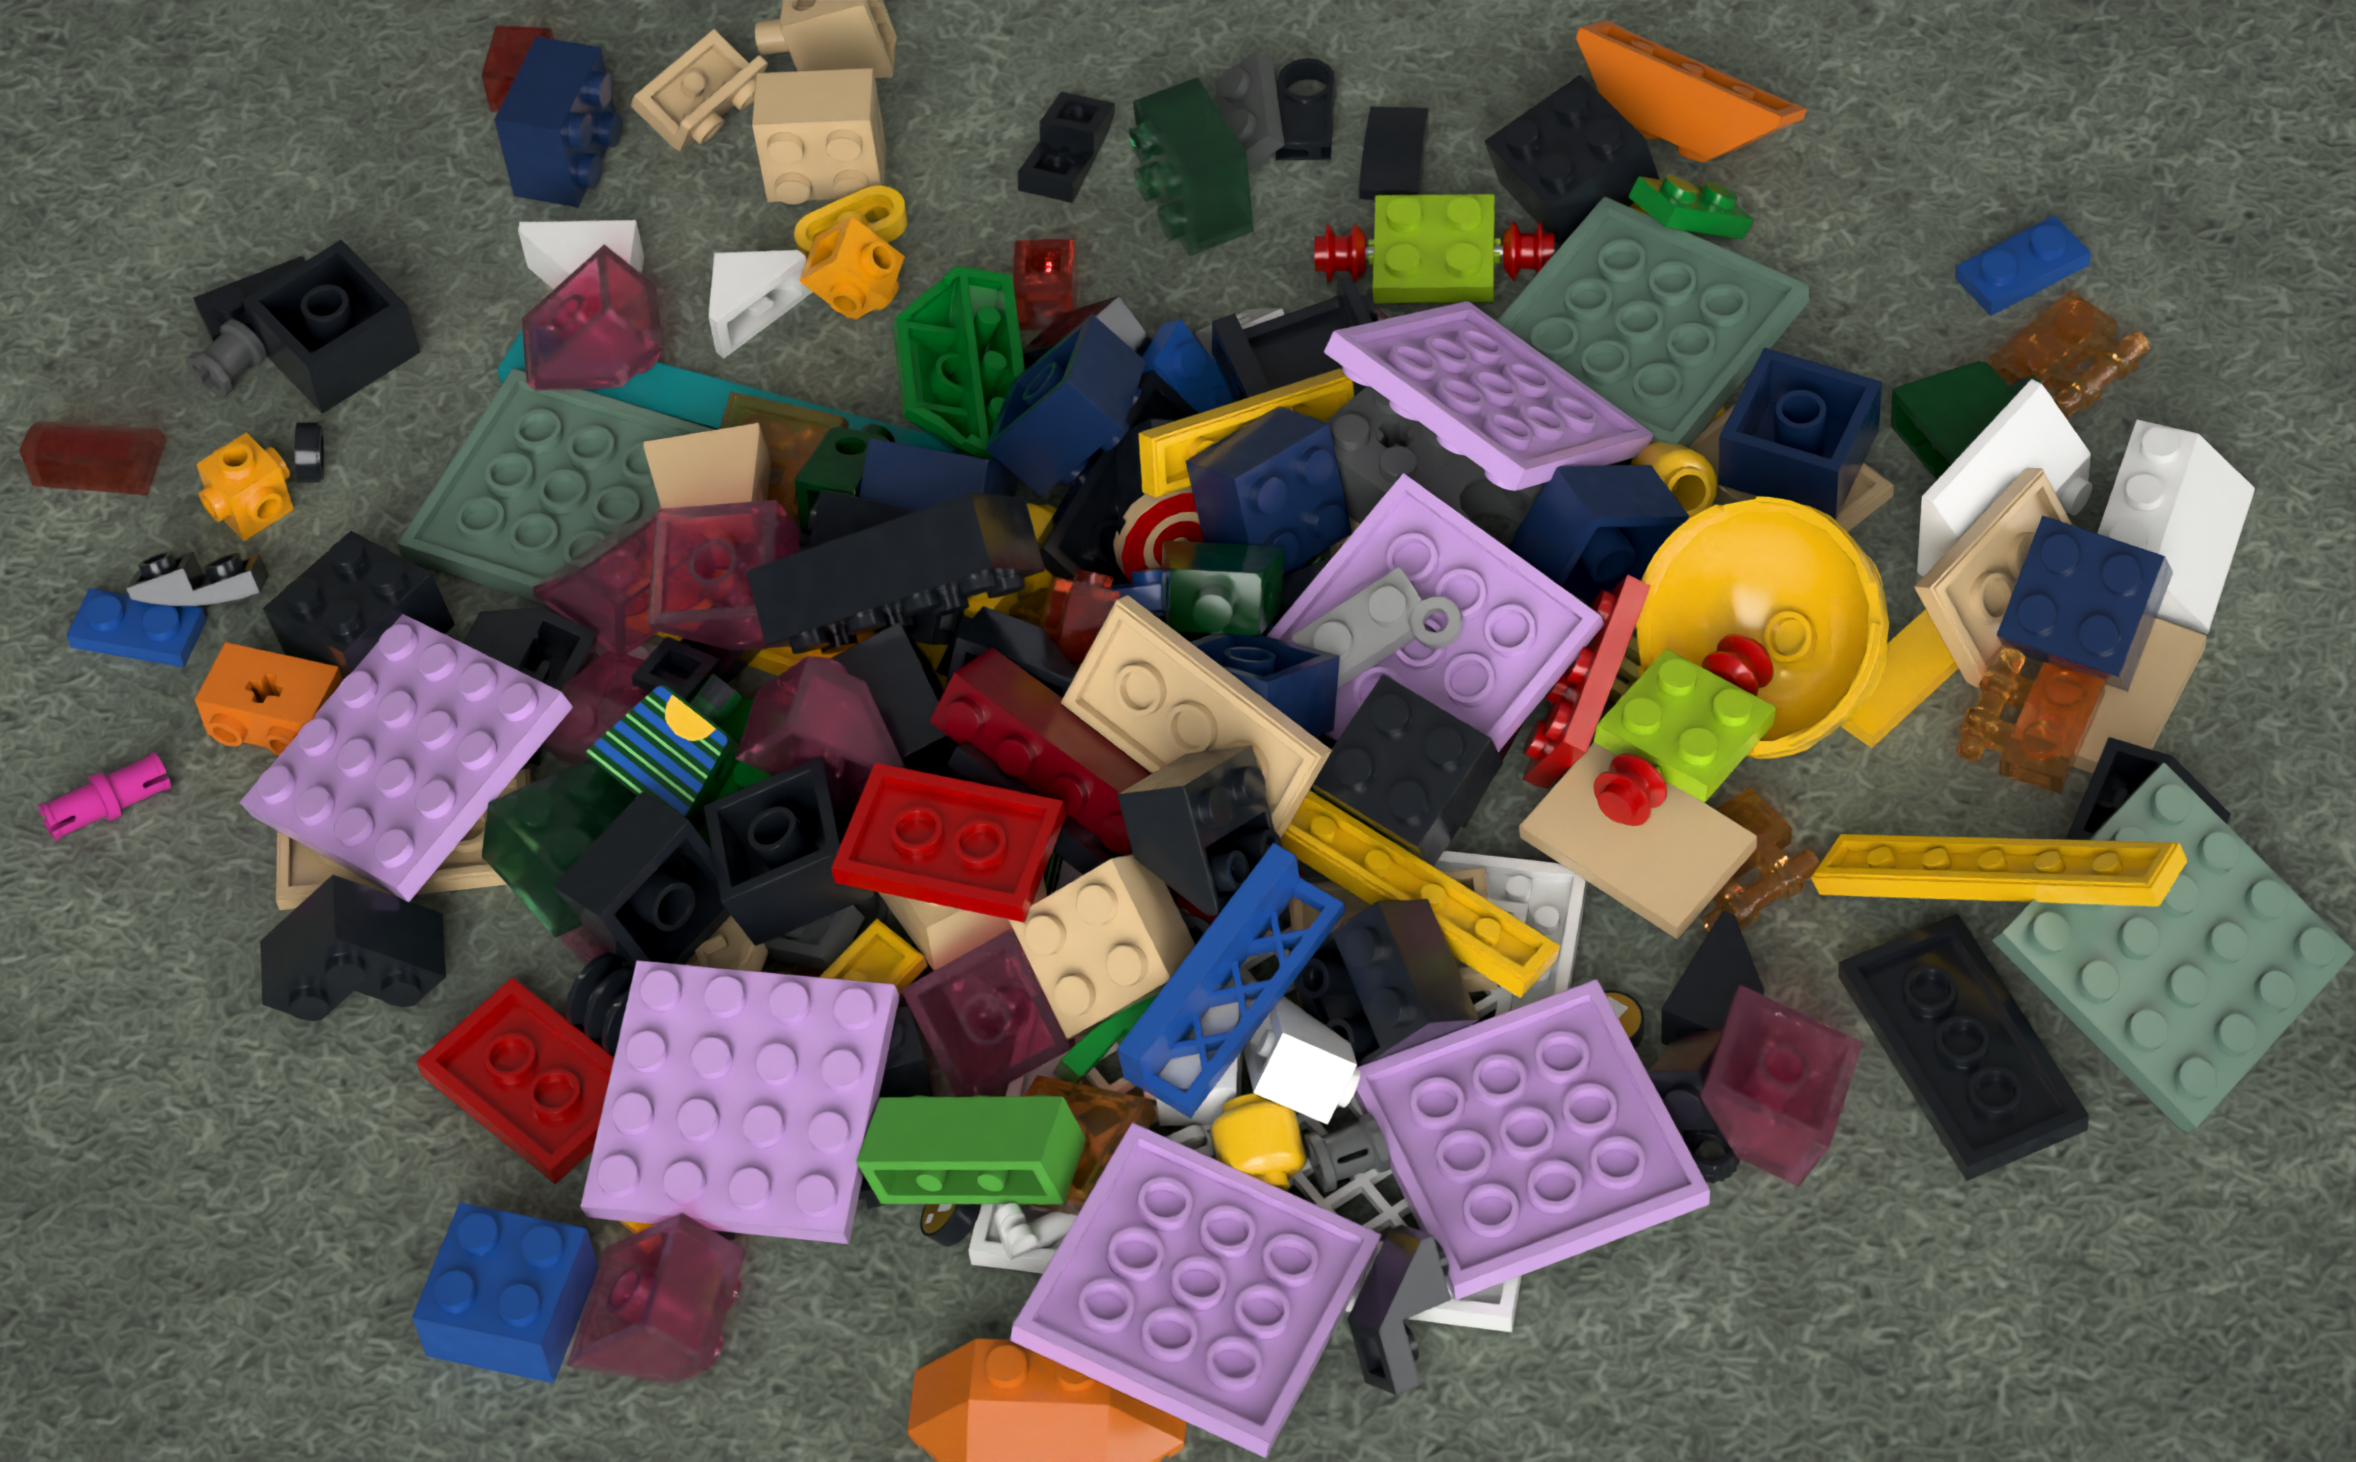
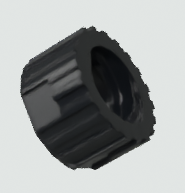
M1721 1121L1715 1130L1683 1131V1141L1705 1182H1711V1184H1716L1718 1181L1722 1182L1726 1178H1730L1732 1173L1737 1171V1165L1740 1164V1139L1738 1138V1133L1733 1129L1734 1127L1725 1121ZM1705 1141H1715L1722 1146L1726 1154L1715 1159H1704L1697 1156L1695 1152Z

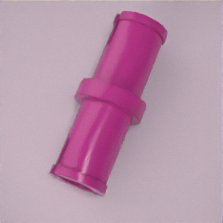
M151 752L146 757L105 776L100 771L89 775L87 784L46 803L37 804L39 814L42 817L45 816V819L42 821L49 835L56 842L61 837L104 817L109 822L121 817L122 809L163 790L171 789V783L167 776H163L167 772L160 758L155 752Z

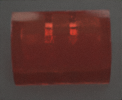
M39 420L27 431L19 452L34 487L148 495L167 439L158 429Z

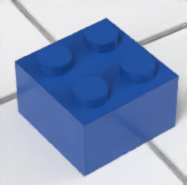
M459 1202L412 1316L426 1356L555 1383L599 1270L587 1228Z

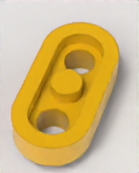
M876 185L863 188L805 215L797 223L794 230L797 250L806 256L807 261L815 237L850 216H853L871 231L880 235L887 243L892 242L901 236L907 227L904 199L895 189Z

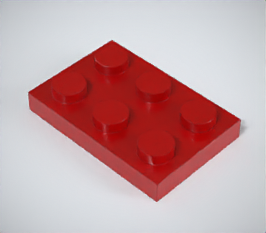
M1627 575L1611 592L1603 589L1596 597L1591 609L1601 615L1604 625L1589 644L1582 647L1574 662L1545 695L1544 699L1552 704L1545 722L1539 719L1525 742L1523 755L1530 757L1522 780L1547 789L1587 753L1596 725L1599 722L1651 587L1650 585Z
M875 762L831 869L834 882L1025 923L1066 818L1064 801Z
M513 977L416 1061L423 1078L552 1183L557 1184L593 1151L614 1057Z

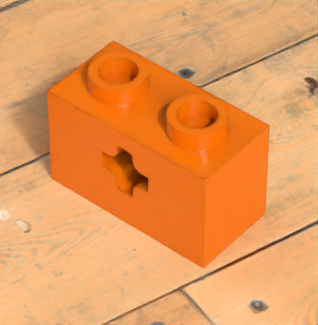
M225 642L195 698V703L207 734L211 735L216 741L232 747L240 746L242 742L268 748L275 755L280 756L298 735L301 728L314 719L317 711L339 687L343 677L338 666Z

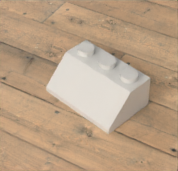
M2031 379L1922 496L1917 573L1924 577L2026 468H2042L2066 513L2075 516L2087 503L2092 491V483L2088 481L2091 453L2041 383Z
M2136 420L2097 534L2164 555L2173 571V575L2156 618L2192 631L2208 634L2255 488L2198 433Z

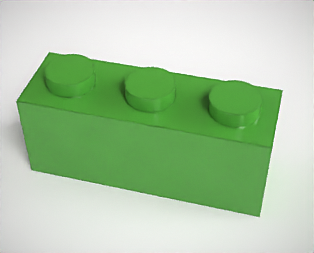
M1039 1094L1027 1097H990L986 1095H974L972 1097H928L923 1095L880 1097L856 1163L881 1204H1065L1087 1139L1063 1096Z

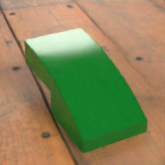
M1157 995L1115 1014L1093 1029L1060 1059L1053 1074L1073 1091L1115 1043L1119 1045L1122 1043Z

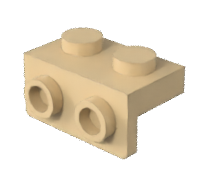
M713 29L634 95L630 106L676 150H683L694 139L700 145H703L723 126L725 120L721 116L735 106L739 111H743L754 102L756 73H764L768 63L760 55L748 63Z

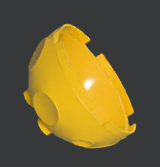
M1756 496L1755 499L1722 506L1716 504L1701 511L1679 526L1665 540L1647 566L1641 581L1651 587L1635 626L1641 664L1637 669L1640 676L1665 649L1701 667L1703 659L1709 653L1717 651V645L1720 640L1730 634L1752 638L1766 649L1773 664L1774 675L1767 686L1759 688L1757 697L1777 707L1773 726L1746 757L1770 759L1794 755L1810 749L1818 741L1831 735L1850 719L1860 706H1863L1872 696L1881 680L1889 650L1887 643L1889 620L1882 578L1872 559L1866 555L1855 539L1830 515L1791 500Z

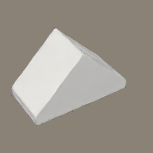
M798 250L714 253L708 317L717 354L722 358L727 357L813 293L799 282L806 264V256Z

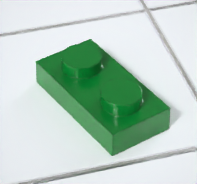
M1667 175L1665 180L1639 176L1628 196L1665 228L1743 240L1754 220L1735 204L1738 197L1731 190L1707 181L1702 187L1692 185L1688 181L1674 175Z

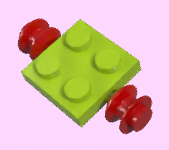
M1495 194L1376 195L1374 239H1369V247H1367L1366 235L1357 223H1353L1348 235L1338 236L1335 235L1331 225L1326 224V236H1315L1314 238L1315 272H1326L1327 284L1331 283L1336 271H1348L1353 282L1358 283L1366 272L1368 259L1369 265H1373L1374 303L1494 302V264H1501V258H1503L1504 271L1512 281H1516L1521 269H1534L1537 275L1555 254L1554 233H1543L1542 221H1539L1534 233H1521L1516 222L1512 221L1503 233V245L1501 246L1500 238H1495Z
M1727 635L1718 643L1717 651L1709 653L1703 659L1701 667L1665 649L1598 722L1594 743L1618 755L1611 761L1609 771L1601 773L1595 779L1593 786L1599 808L1606 817L1616 823L1629 826L1644 824L1650 818L1651 808L1659 807L1667 797L1665 782L1704 803L1709 799L1774 724L1777 707L1757 697L1759 688L1767 686L1774 675L1773 664L1762 644L1742 635Z

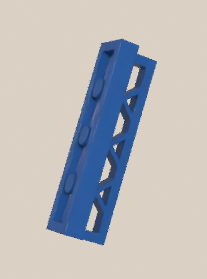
M1275 843L1271 845L1117 1048L1124 1079L1190 1119L1345 913L1343 902L1300 878L1296 855ZM1293 897L1321 912L1310 928L1281 934L1278 917ZM1272 926L1273 936L1264 937ZM1295 947L1286 958L1284 949ZM1277 951L1280 968L1271 980L1242 985L1239 968L1249 956ZM1233 978L1235 987L1224 989ZM1256 999L1247 1010L1245 1001ZM1238 1002L1241 1019L1231 1032L1203 1037L1200 1020L1209 1008ZM1194 1029L1196 1039L1186 1040ZM1217 1050L1208 1062L1206 1052ZM1199 1054L1202 1071L1186 1093L1159 1077V1074L1171 1059Z

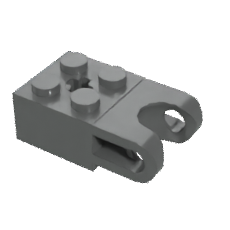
M1366 386L1326 421V423H1329L1348 515L1360 524L1403 473L1476 526L1478 525L1471 519L1480 515H1497L1520 525L1543 489L1544 483L1517 491L1507 490L1493 484L1485 476V469L1467 456L1445 449L1437 441V434L1419 421L1410 420L1397 414L1389 406L1390 400L1371 386Z

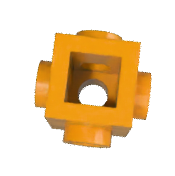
M850 216L815 237L799 282L826 301L835 311L847 318L858 319L874 309L878 311L884 309L894 299L899 289L897 277L905 256L884 241L880 235L871 231L853 216Z
M247 432L227 445L216 449L211 455L196 464L204 489L198 492L203 506L216 522L219 523L224 520L243 541H246L294 510L285 480L290 478V472L284 460L274 448L268 447L264 450Z

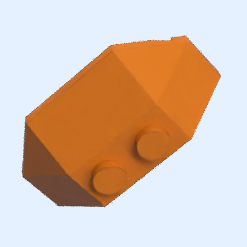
M1604 20L1579 27L1576 39L1600 95L1645 139L1657 140L1662 138L1677 145V153L1687 159L1697 162H1709L1710 159L1737 151L1804 119L1807 108L1784 100L1623 29V27L1610 21Z
M976 1338L915 1370L907 1434L935 1462H1159L1166 1456L1172 1457L1185 1446L1187 1422L1010 1340Z

